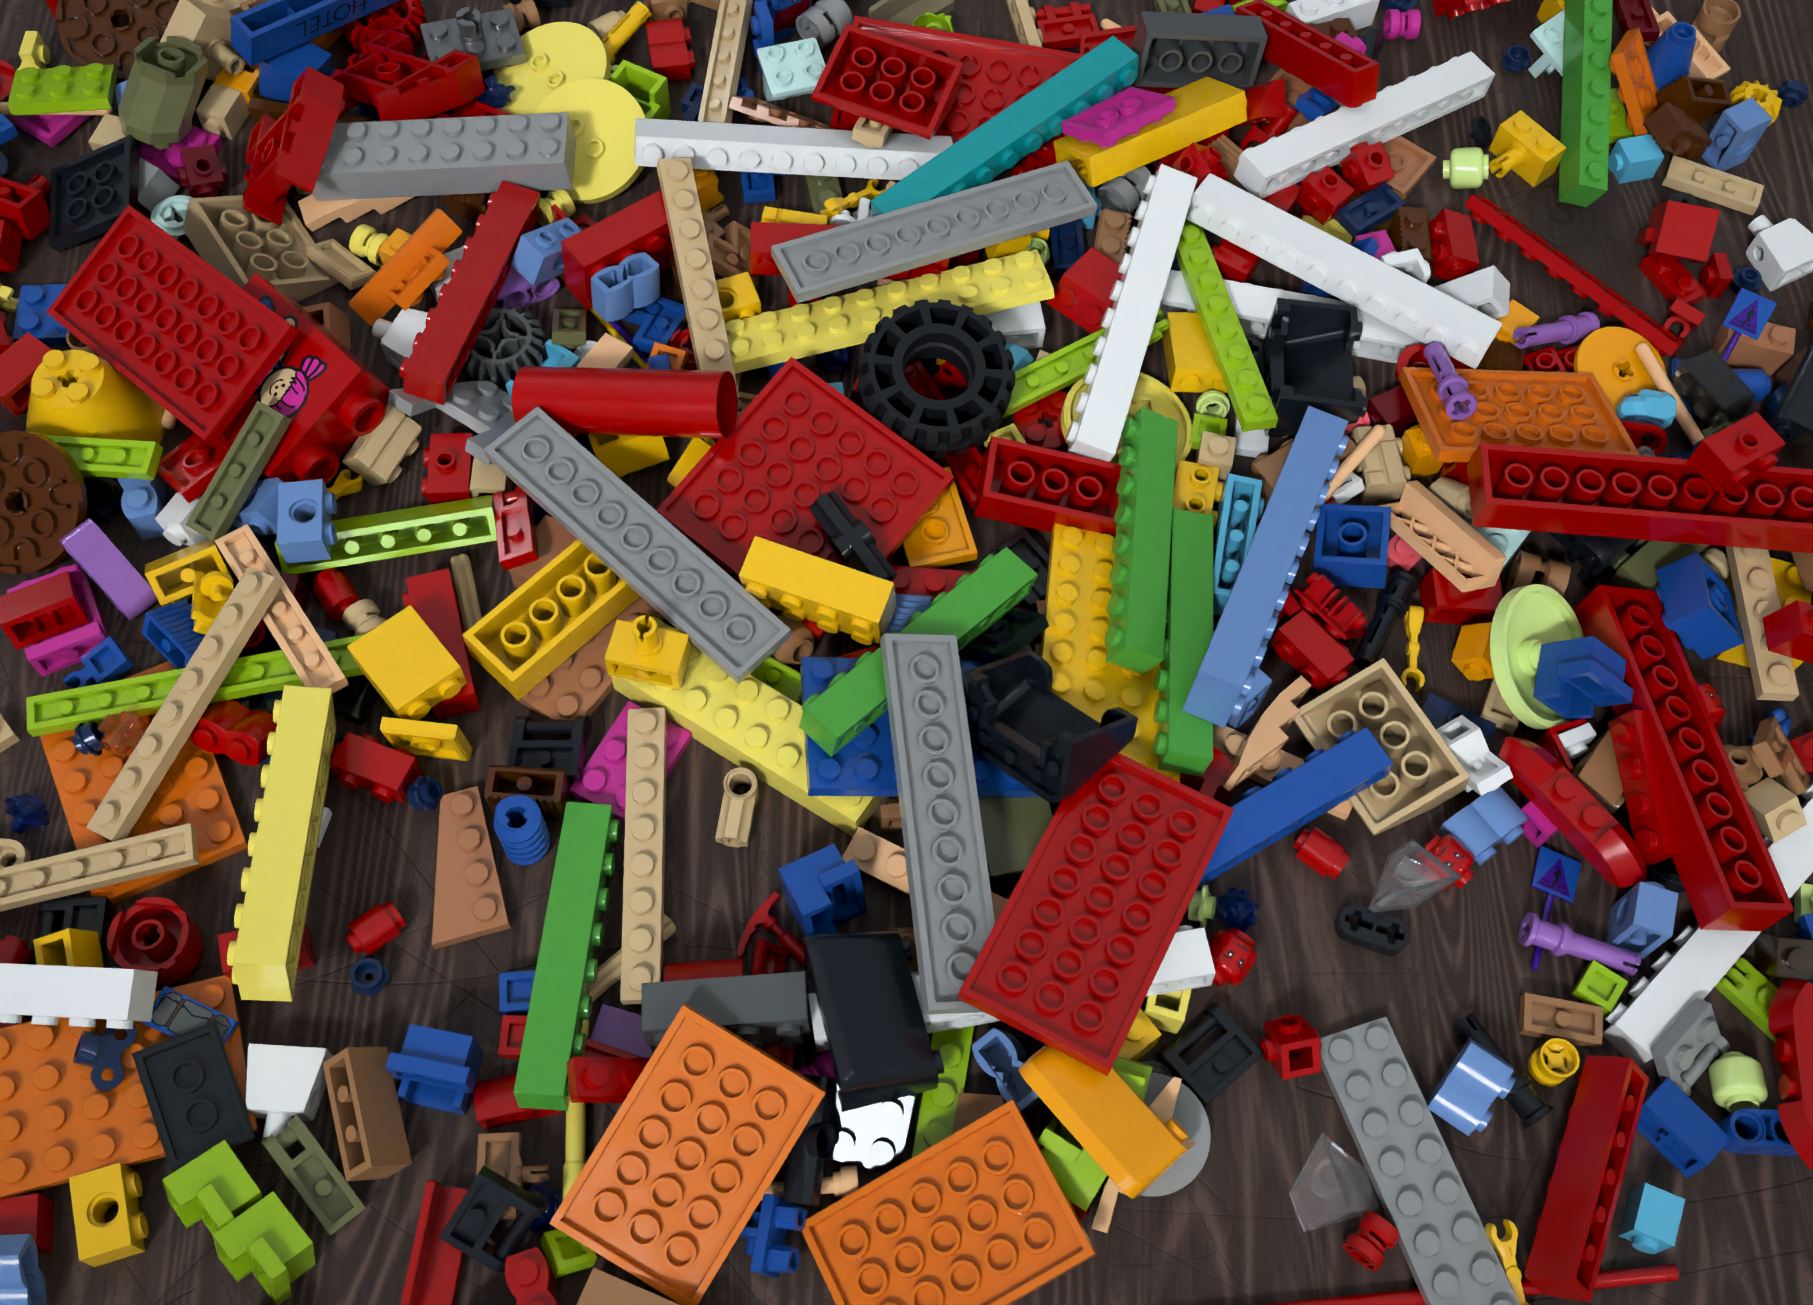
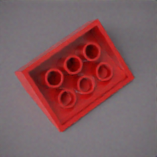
M845 24L811 95V100L931 140L951 111L960 91L964 63Z

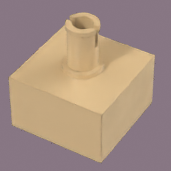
M179 0L160 42H167V36H177L200 45L202 56H205L208 61L206 79L215 81L216 75L223 68L230 75H237L243 70L245 65L243 58L231 46L230 17L234 16L227 10L197 0Z

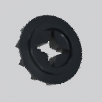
M90 476L84 478L87 501H96L100 498L103 503L102 505L94 504L92 507L87 503L86 520L90 518L95 524L101 521L109 523L110 516L113 513H120L119 505L122 498L120 487L114 480L108 477Z

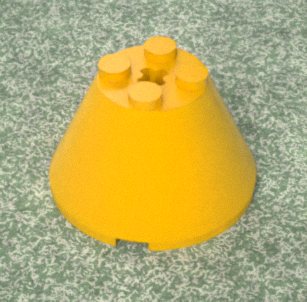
M51 350L43 356V362L37 367L32 377L25 431L52 436L155 441L160 444L166 431L161 424L165 408L103 358L82 350Z

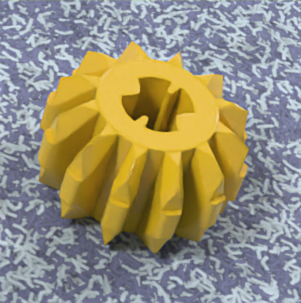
M1755 80L1752 84L1744 81L1729 94L1732 102L1730 107L1753 98L1773 118L1768 126L1774 123L1778 117L1783 100L1777 97V90H1770L1768 88L1769 83L1764 86L1758 80Z

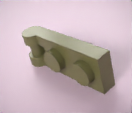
M295 1116L286 1123L288 1127L275 1137L271 1134L261 1141V1144L327 1234L331 1236L366 1209V1207L298 1116ZM299 1141L305 1150L291 1160L285 1149Z

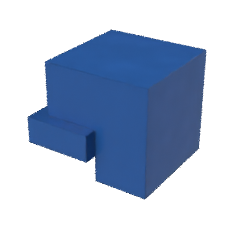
M307 41L260 62L259 94L271 101L289 104L293 82L308 66L328 77L336 70L332 67V54Z
M1594 636L1541 644L1533 697L1567 721L1593 718L1595 705L1604 707L1632 703L1634 689L1624 683L1627 661Z
M835 844L778 868L785 901L804 937L816 934L838 933L835 926L867 912L860 870L854 859L844 862Z
M410 1024L401 1053L390 1052L385 1068L394 1078L402 1079L397 1096L403 1103L466 1115L484 1052L473 1036Z

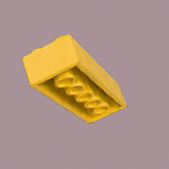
M577 539L462 636L469 654L519 701L637 600L640 595Z

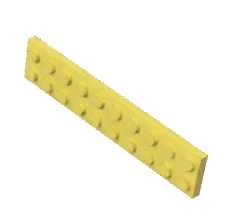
M1035 249L1021 251L1017 254L1001 258H991L972 265L957 266L951 270L942 271L941 274L928 273L921 277L894 281L887 285L870 289H860L857 292L841 296H830L824 300L797 304L793 307L773 312H763L760 315L742 320L733 319L725 323L736 374L787 362L791 357L799 359L863 344L866 342L869 334L875 333L876 324L883 317L888 316L891 318L894 309L902 305H907V307L914 306L915 301L927 299L931 303L938 302L939 299L950 300V304L960 307L964 304L973 308V312L980 316L1054 298V287L1040 254Z

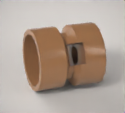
M1705 0L1691 25H1694L1718 53L1724 47L1730 33L1739 21L1741 9L1734 0Z
M1523 550L1519 551L1508 576L1506 593L1517 587L1531 585L1537 570L1539 574L1535 584L1551 587L1563 597L1570 578V564L1553 559L1542 562L1540 555Z

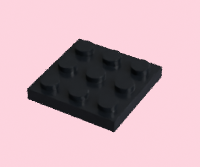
M131 135L51 169L49 246L57 252L107 232L128 204L138 211L139 142Z

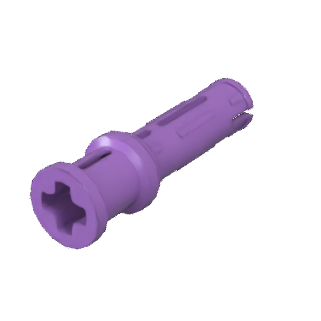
M1589 311L1582 312L1576 317L1564 315L1556 322L1519 327L1513 333V340L1523 338V341L1514 343L1520 349L1556 341L1566 345L1578 341V339L1584 340L1589 334L1600 329V321L1593 312Z
M1432 342L1428 344L1423 354L1439 384L1437 395L1442 402L1446 403V414L1453 420L1467 419L1477 408L1476 398L1468 392V382L1464 377L1457 374L1442 343ZM1464 401H1465V403H1466V405H1467L1466 408L1464 407V405H1463V403H1462V402H1464Z
M1532 912L1525 915L1519 928V944L1527 947L1533 944L1548 949L1551 955L1557 957L1569 954L1588 961L1594 959L1603 966L1625 972L1631 976L1635 975L1638 971L1631 964L1638 966L1641 964L1639 952L1630 951L1575 933L1569 927V924L1563 922L1553 924L1539 919L1538 914Z

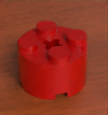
M145 897L135 901L136 905L125 912L122 910L114 918L108 930L107 947L118 966L122 969L158 972L156 987L182 983L191 976L192 970L196 967L202 955L203 936L201 928L180 906L164 897Z

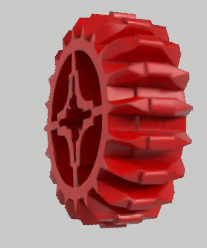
M399 0L343 26L350 44L355 47L356 51L362 52L361 46L367 40L387 29L410 35L413 46H420L421 38H423L420 24L427 23L424 7L419 0Z

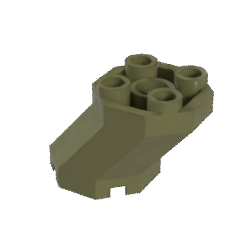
M167 36V42H157V37H148L134 48V63L118 108L119 121L125 136L131 135L134 139L153 145L158 149H169L172 147V143H179L192 131V118L208 73V61L205 56H202L200 45L177 36Z

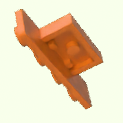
M436 209L349 301V307L373 327L375 321L383 318L395 304L405 311L409 307L417 305L422 300L426 288L431 283L438 282L445 275L446 267L451 261L443 253L462 234V230L441 209Z

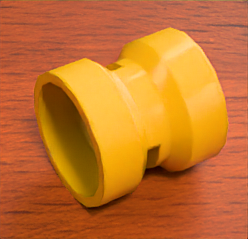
M1553 1038L1531 1053L1528 1058L1527 1067L1529 1074L1537 1083L1551 1087L1560 1084L1566 1078L1573 1075L1579 1068L1580 1058L1573 1044L1561 1038Z

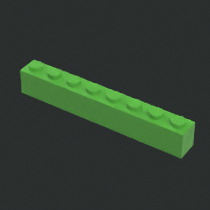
M1565 0L1560 142L1567 149L1560 161L1558 201L1586 208L1608 191L1611 82L1609 60L1612 44L1613 0Z
M1144 407L1133 417L1126 419L1121 433L1123 437L1122 451L1119 456L1121 472L1116 488L1119 497L1118 508L1114 516L1116 536L1112 544L1114 562L1109 577L1112 588L1111 598L1107 606L1109 626L1105 635V645L1107 646L1106 661L1143 675L1164 660L1178 427L1177 421Z
M1176 508L1172 510L1164 660L1160 662V668L1156 672L1154 681L1155 690H1159V699L1154 709V721L1159 722V731L1154 738L1153 753L1158 754L1159 770L1202 777L1213 760V723L1184 712L1182 709L1213 637V515Z
M1005 547L996 555L993 553L989 554L973 574L965 573L957 581L954 589L948 594L945 591L941 592L933 600L930 608L924 613L921 611L916 612L908 620L905 628L899 633L896 631L891 633L956 635L958 651L960 652L1027 597L1038 574L1009 548ZM881 645L873 653L870 651L864 653L856 662L855 668L847 674L845 672L839 673L831 681L826 691L821 695L818 693L811 695L802 706L803 714L799 727L830 757L834 756L888 711Z
M566 802L513 1092L519 1108L568 1111L570 1091L567 1062L573 1056L583 1057L585 1052L586 1034L581 1033L583 1020H589L591 1015L592 996L587 995L589 982H596L598 960L593 958L595 946H601L603 941L604 925L599 920L601 911H607L609 904V888L605 887L606 877L613 876L615 854L611 853L612 842L618 843L620 837V820L614 819L612 805Z

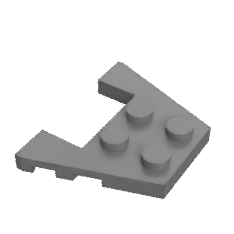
M490 381L455 383L444 405L405 393L404 388L389 390L388 403L410 417L433 408H438L477 432L478 435L467 439L465 451L488 466L493 463L485 456L484 448L516 424L512 411V396L499 389L495 383Z

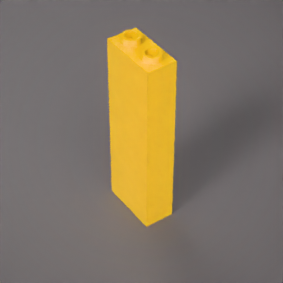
M1204 77L1164 94L1175 97L1176 110L1164 115V118L1158 122H1152L1141 127L1138 133L1124 136L1117 140V143L1113 146L1100 147L1096 143L1079 141L1077 138L1068 135L1053 141L1056 161L1060 163L1068 160L1084 184L1092 188L1188 147L1192 142L1197 143L1247 121V98L1245 91L1213 78Z

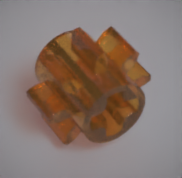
M122 711L119 716L108 714L97 728V730L103 733V738L99 743L115 755L125 758L129 752H133L148 726L143 720L127 711Z

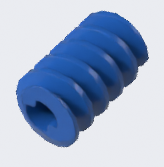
M511 795L502 799L496 805L493 828L507 858L514 864L521 866L533 865L541 861L548 853L551 839L538 804L528 796Z

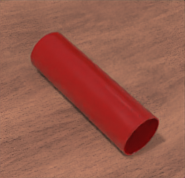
M523 366L518 370L513 382L512 411L517 423L538 406L569 434L728 439L731 437L736 425L738 396L735 379L730 371Z

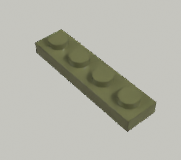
M260 401L256 402L187 521L186 526L213 542L226 535L292 419Z

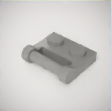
M1696 998L1653 1047L1651 1054L1660 1081L1662 1082L1669 1078L1689 1097L1692 1085L1716 1057H1720L1728 1051L1730 1044L1720 1035L1711 1003Z

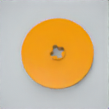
M1611 326L1595 330L1579 344L1574 356V373H1593L1617 414V406L1625 396L1636 395L1642 389L1659 391L1636 353V346L1639 343L1648 344L1665 373L1666 369L1657 350L1643 336L1626 328Z

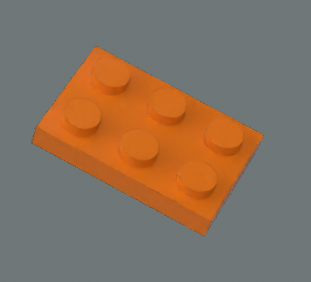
M1640 28L1626 31L1611 54L1609 64L1611 72L1617 75L1619 81V99L1622 103L1626 104L1628 128L1630 131H1634L1636 137L1650 134L1646 130L1647 127L1643 126V123L1658 110L1656 98L1658 89Z

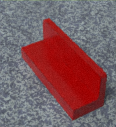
M427 1180L400 1305H455L465 1253L439 1237L468 1189L442 1186L437 1180Z

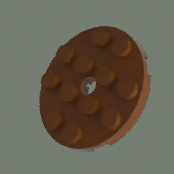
M58 0L56 21L58 22L60 41L79 66H87L92 63L114 64L117 73L116 82L127 81L134 63V48L148 37H157V42H160L179 0ZM120 15L130 17L129 26L115 27L114 21Z
M12 430L0 433V572L29 574L45 571L59 564L69 555L59 542V539L86 521L87 493L84 480L73 458L54 440L30 431ZM18 493H23L21 495L24 500L23 507L26 509L19 512L16 509L14 499Z

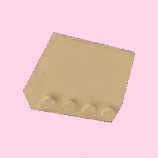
M243 195L189 198L183 225L184 232L203 260L241 288L255 273H258L299 302L338 284L337 279L306 256L307 246L316 243L287 200L282 223L277 225L243 209Z
M1384 658L1298 708L1300 713L1294 719V722L1314 751L1322 748L1325 752L1335 746V741L1344 733L1350 730H1354L1357 733L1367 727L1393 762L1388 776L1348 799L1373 836L1437 807L1464 791L1470 779L1469 774Z

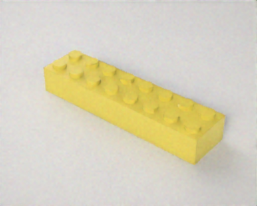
M652 617L656 621L657 628L665 629L671 627L658 618ZM692 642V653L680 690L611 676L616 691L644 708L665 707L667 721L691 732L692 738L737 766L750 769L758 779L852 837L858 827L863 828L884 799V796H808L804 731L799 727L803 714L802 706L750 674L737 684Z
M284 685L282 700H275L273 707V722L277 723L276 732H269L267 739V754L271 755L270 764H263L261 771V788H265L264 797L257 798L255 803L254 819L255 822H259L257 832L250 833L248 840V856H252L251 867H244L242 872L241 891L246 892L244 904L238 903L235 909L234 927L239 928L237 941H230L227 953L228 966H233L232 984H238L241 1000L292 1002L331 767L329 764L330 756L335 742L336 722L332 688Z

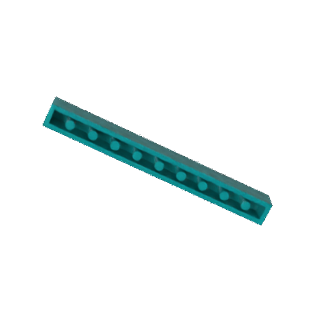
M1114 35L871 200L872 217L990 183L993 178L1006 169L1012 168L1029 153L1038 150L1042 144L1052 137L1060 135L1063 132L1062 121L1132 85L1138 79L1139 55Z

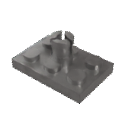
M464 7L457 11L456 18L420 24L428 58L431 62L456 49L478 56L481 71L527 63L512 8L480 13L479 10L474 8L471 15V7Z

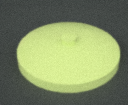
M1542 584L1521 586L1509 591L1498 604L1490 632L1491 664L1498 689L1511 712L1525 725L1539 730L1572 721L1565 720L1533 697L1541 644L1584 637L1580 623L1568 602L1557 591Z

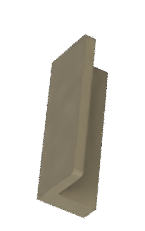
M880 0L869 8L868 18L912 25L918 16L926 12H931L935 15L950 13L954 10L955 0Z

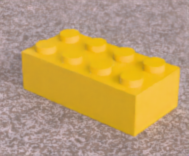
M757 536L753 539L739 573V578L745 591L754 596L768 610L770 607L781 610L784 616L794 621L803 622L804 619L816 622L820 629L829 633H837L839 630L851 634L853 640L865 645H871L872 642L880 644V639L887 632L897 606L893 582Z

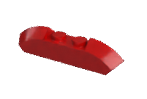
M1506 737L1498 758L1509 765L1513 778L1510 780L1609 884L1619 888L1635 885L1640 881L1646 882L1647 865L1638 846L1622 825L1548 751L1527 739Z
M1787 978L1776 991L1769 1011V1030L1776 1038L1774 1056L1780 1064L1781 1078L1779 1080L1778 1092L1780 1098L1784 1099V1104L1777 1106L1786 1136L1799 1157L1812 1170L1813 985L1809 981Z

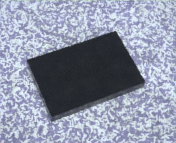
M216 1022L132 1053L171 1172H175L223 1140L232 1149L257 1139Z

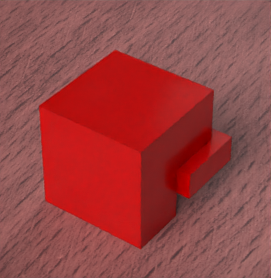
M1667 200L1653 206L1648 228L1638 232L1635 244L1649 246V255L1665 254L1690 259L1695 264L1705 263L1708 260L1720 210Z

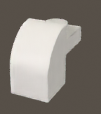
M1460 715L1436 729L1470 776L1465 789L1467 793L1474 790L1482 796L1498 789L1501 784L1513 778L1509 765L1489 751L1481 729L1465 716Z

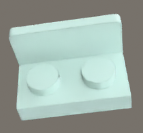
M1565 9L1530 34L1532 40L1543 52V55L1528 69L1534 78H1537L1545 71L1550 75L1556 70L1563 77Z
M816 38L757 49V57L763 71V91L767 102L813 93L826 66Z

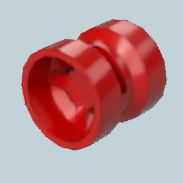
M1366 1211L1358 1221L1359 1229L1356 1233L1348 1235L1342 1247L1358 1264L1370 1271L1376 1272L1385 1261L1383 1254L1387 1249L1394 1248L1400 1239V1234L1383 1217L1374 1212Z

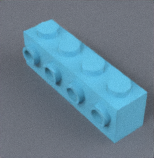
M1228 473L1223 485L1217 508V522L1213 533V615H1222L1258 528L1256 527L1257 519H1260L1264 507V499L1260 498L1263 480Z

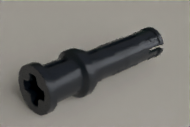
M1394 570L1389 573L1387 577L1388 585L1384 593L1380 594L1376 600L1377 612L1366 631L1356 655L1353 657L1355 659L1353 663L1357 667L1365 669L1376 663L1396 620L1406 614L1408 599L1411 593H1415L1419 587V582L1413 575L1400 570Z
M1473 1012L1469 1013L1466 1016L1467 1018L1463 1017L1452 1026L1465 1043L1471 1038L1512 1065L1477 1020ZM1512 1065L1514 1071L1511 1076L1516 1081L1507 1096L1501 1100L1508 1101L1521 1118L1522 1122L1520 1125L1525 1130L1553 1111L1554 1108L1550 1104L1545 1105L1530 1085L1532 1081L1530 1077L1524 1073L1519 1074Z

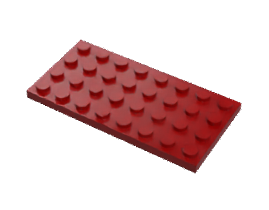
M854 16L852 26L964 63L960 91L951 111L934 134L935 136H951L953 144L1084 56V54ZM834 108L830 128L853 131L860 116ZM893 128L891 133L910 134ZM1062 132L1060 135L1052 137L1042 144L1038 150L1029 153L1015 165L1020 166L1028 156L1049 165L1056 164L1053 141L1067 135Z
M129 204L46 311L47 314L189 429L213 446L300 332Z
M1118 753L1071 797L1061 801L959 990L957 998L1108 1076L1234 809Z

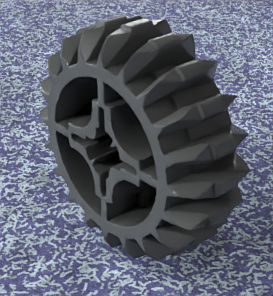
M506 303L501 309H497L494 306L463 367L464 372L468 373L472 381L479 379V381H491L499 386L500 383H507L510 379L514 381L518 370L523 366H541L543 363L542 358L546 357L545 343L547 341L538 319H534L530 311L523 313L519 305L510 310Z

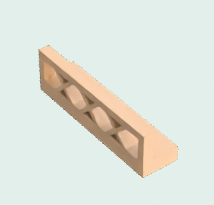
M1419 481L1406 482L1399 502L1379 505L1391 507L1390 528L1462 593L1496 585L1507 557ZM1401 514L1405 519L1397 517L1395 515ZM1461 573L1469 575L1472 578L1467 579Z

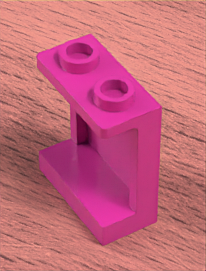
M78 564L58 568L54 572L34 580L23 581L18 586L6 591L8 594L68 571L82 598L89 619L88 623L31 644L28 648L24 649L28 662L42 677L82 662L80 658L109 636L91 581Z

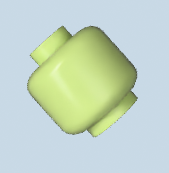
M1480 147L1455 148L1450 153V160H1443V179H1449L1450 186L1453 189L1479 188L1483 180H1488L1489 154H1483V150Z
M1727 1052L1710 1065L1708 1077L1712 1096L1716 1104L1727 1109L1728 1112L1733 1113L1740 1109H1759L1760 1105L1766 1101L1768 1089L1762 1066L1757 1060L1740 1052Z

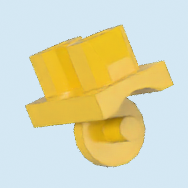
M196 571L193 581L191 619L195 620L193 631L206 635L233 592L234 579L228 574L220 571H213L207 574Z

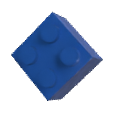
M1324 503L1322 506L1319 505L1320 514L1317 522L1313 573L1324 574L1335 586L1385 589L1391 507Z
M1697 552L1656 570L1659 585L1656 586V592L1665 608V612L1661 614L1662 620L1666 628L1674 630L1680 636L1682 643L1688 650L1693 649L1704 660L1744 643L1731 588Z

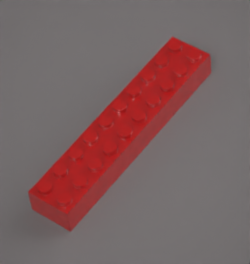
M1480 443L1467 465L1472 526L1813 553V469L1772 466L1763 473H1760L1758 470L1753 472L1744 483L1735 488L1729 485L1716 492L1691 465L1688 459Z
M1598 585L1573 610L1580 623L1584 637H1596L1627 661L1624 683L1634 689L1632 703L1612 705L1616 718L1633 709L1645 710L1678 850V855L1673 856L1672 859L1700 929L1763 932L1793 912L1794 909L1674 630L1666 628L1662 620L1661 614L1665 612L1662 602L1654 590Z

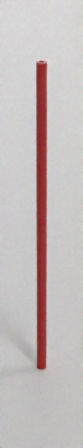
M1675 1264L1599 1271L1594 1289L1678 1281L1679 1271ZM1527 1278L1521 1279L1524 1296L1543 1294ZM1419 1289L1257 1305H1425Z

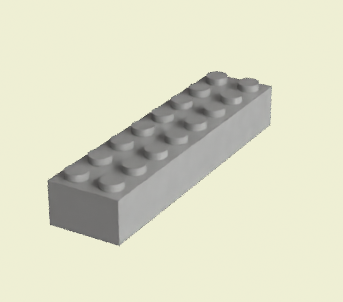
M568 112L335 123L312 193L316 201L491 193L492 191L497 192L502 180L535 191L572 189L576 137Z

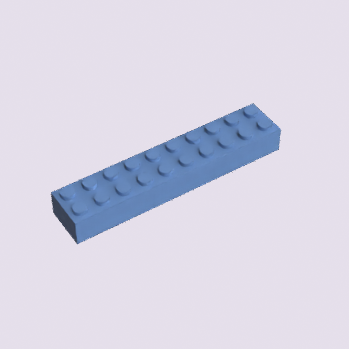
M1308 406L1182 711L1225 728L1230 715L1238 717L1256 678L1257 668H1259L1267 650L1268 639L1270 640L1278 622L1279 612H1281L1287 599L1290 585L1285 584V582L1292 584L1299 568L1300 559L1295 556L1302 558L1310 540V533L1305 532V530L1312 532L1319 517L1320 508L1315 505H1323L1330 489V483L1325 482V480L1332 481L1340 461L1335 458V455L1341 457L1348 443L1349 437L1343 435L1348 424L1347 420Z

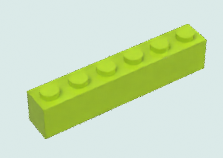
M492 495L331 521L335 525L337 542L331 545V559L287 564L277 546V538L275 540V547L282 573L300 574L497 541Z

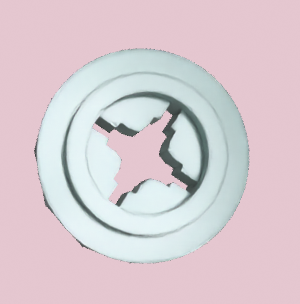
M176 195L162 200L153 209L151 221L178 240L181 235H186L183 225L189 198L193 197ZM174 213H177L178 216L180 215L183 221L178 223L174 219Z

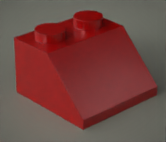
M1091 247L1063 274L1054 289V298L1048 299L1047 304L1091 334L1104 328L1101 327L1103 316L1107 308H1112L1114 303L1113 300L1109 299L1111 290L1116 280L1120 281L1122 273L1118 272L1120 264L1096 248Z

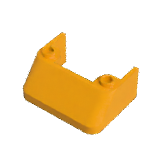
M1045 1045L1018 1068L1019 1073L1032 1090L1117 1187L1131 1199L1148 1190L1196 1145L1191 1138L1186 1140L1189 1137L1188 1133L1174 1118L1171 1117L1166 1121L1160 1116L1157 1117L1113 1067L1108 1076L1068 1055Z

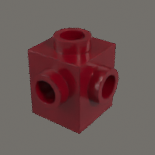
M214 144L180 149V163L182 167H177L181 187L187 186L190 197H216L219 193H223L224 181H228V173L225 162L218 161Z

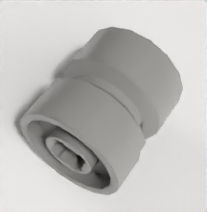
M819 0L813 7L808 8L796 19V27L802 40L816 38L820 50L830 44L835 37L841 35L845 24H853L851 10L844 0Z
M1142 166L1105 182L1096 192V197H1101V209L1131 214L1138 207L1140 201L1144 200L1147 194L1142 193V190L1151 172L1145 166Z

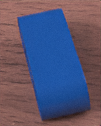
M1740 1109L1716 1123L1731 1137L1723 1147L1727 1152L1734 1154L1799 1156L1786 1136L1778 1110ZM1735 1124L1742 1128L1745 1139L1738 1135ZM1775 1126L1779 1127L1783 1132L1784 1140L1777 1135Z

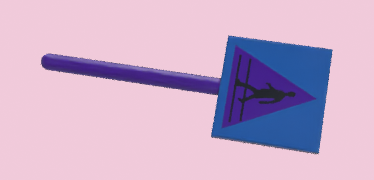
M1744 288L1739 289L1721 325L1735 330L1705 386V399L1710 394L1741 334L1758 340L1777 305L1776 302Z
M1539 846L1530 887L1547 893L1541 920L1549 922L1554 897L1570 904L1573 903L1582 863L1543 846ZM1536 945L1531 962L1532 970L1539 968L1543 950L1542 947Z

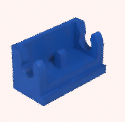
M1669 1078L1663 1080L1653 1092L1650 1091L1645 1095L1637 1130L1686 1178L1708 1166L1731 1139Z

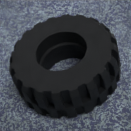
M927 299L915 301L914 306L907 307V305H902L894 309L891 318L888 316L883 317L876 324L875 333L869 334L864 344L857 383L858 395L862 397L861 408L922 453L932 454V458H945L946 453L952 452L956 456L968 452L971 444L979 447L987 441L990 432H995L1001 424L1015 385V373L1012 371L1014 358L1009 349L1005 350L1007 341L1001 331H995L992 328L993 322L984 315L978 316L975 314L973 308L964 304L961 307L950 304V300L942 299L931 303ZM925 358L945 360L962 373L967 383V389L964 393L952 399H929L917 393L908 384L904 376V370L910 364Z

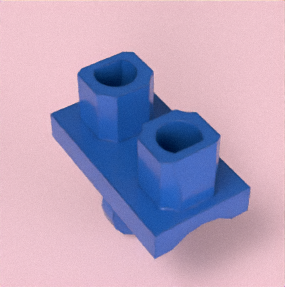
M764 1194L761 1211L753 1212L750 1226L744 1227L739 1236L747 1238L745 1255L753 1256L750 1272L762 1274L766 1277L779 1278L780 1273H791L798 1270L799 1249L784 1246L787 1230L802 1232L806 1223V1209L789 1202H782V1198L777 1195Z

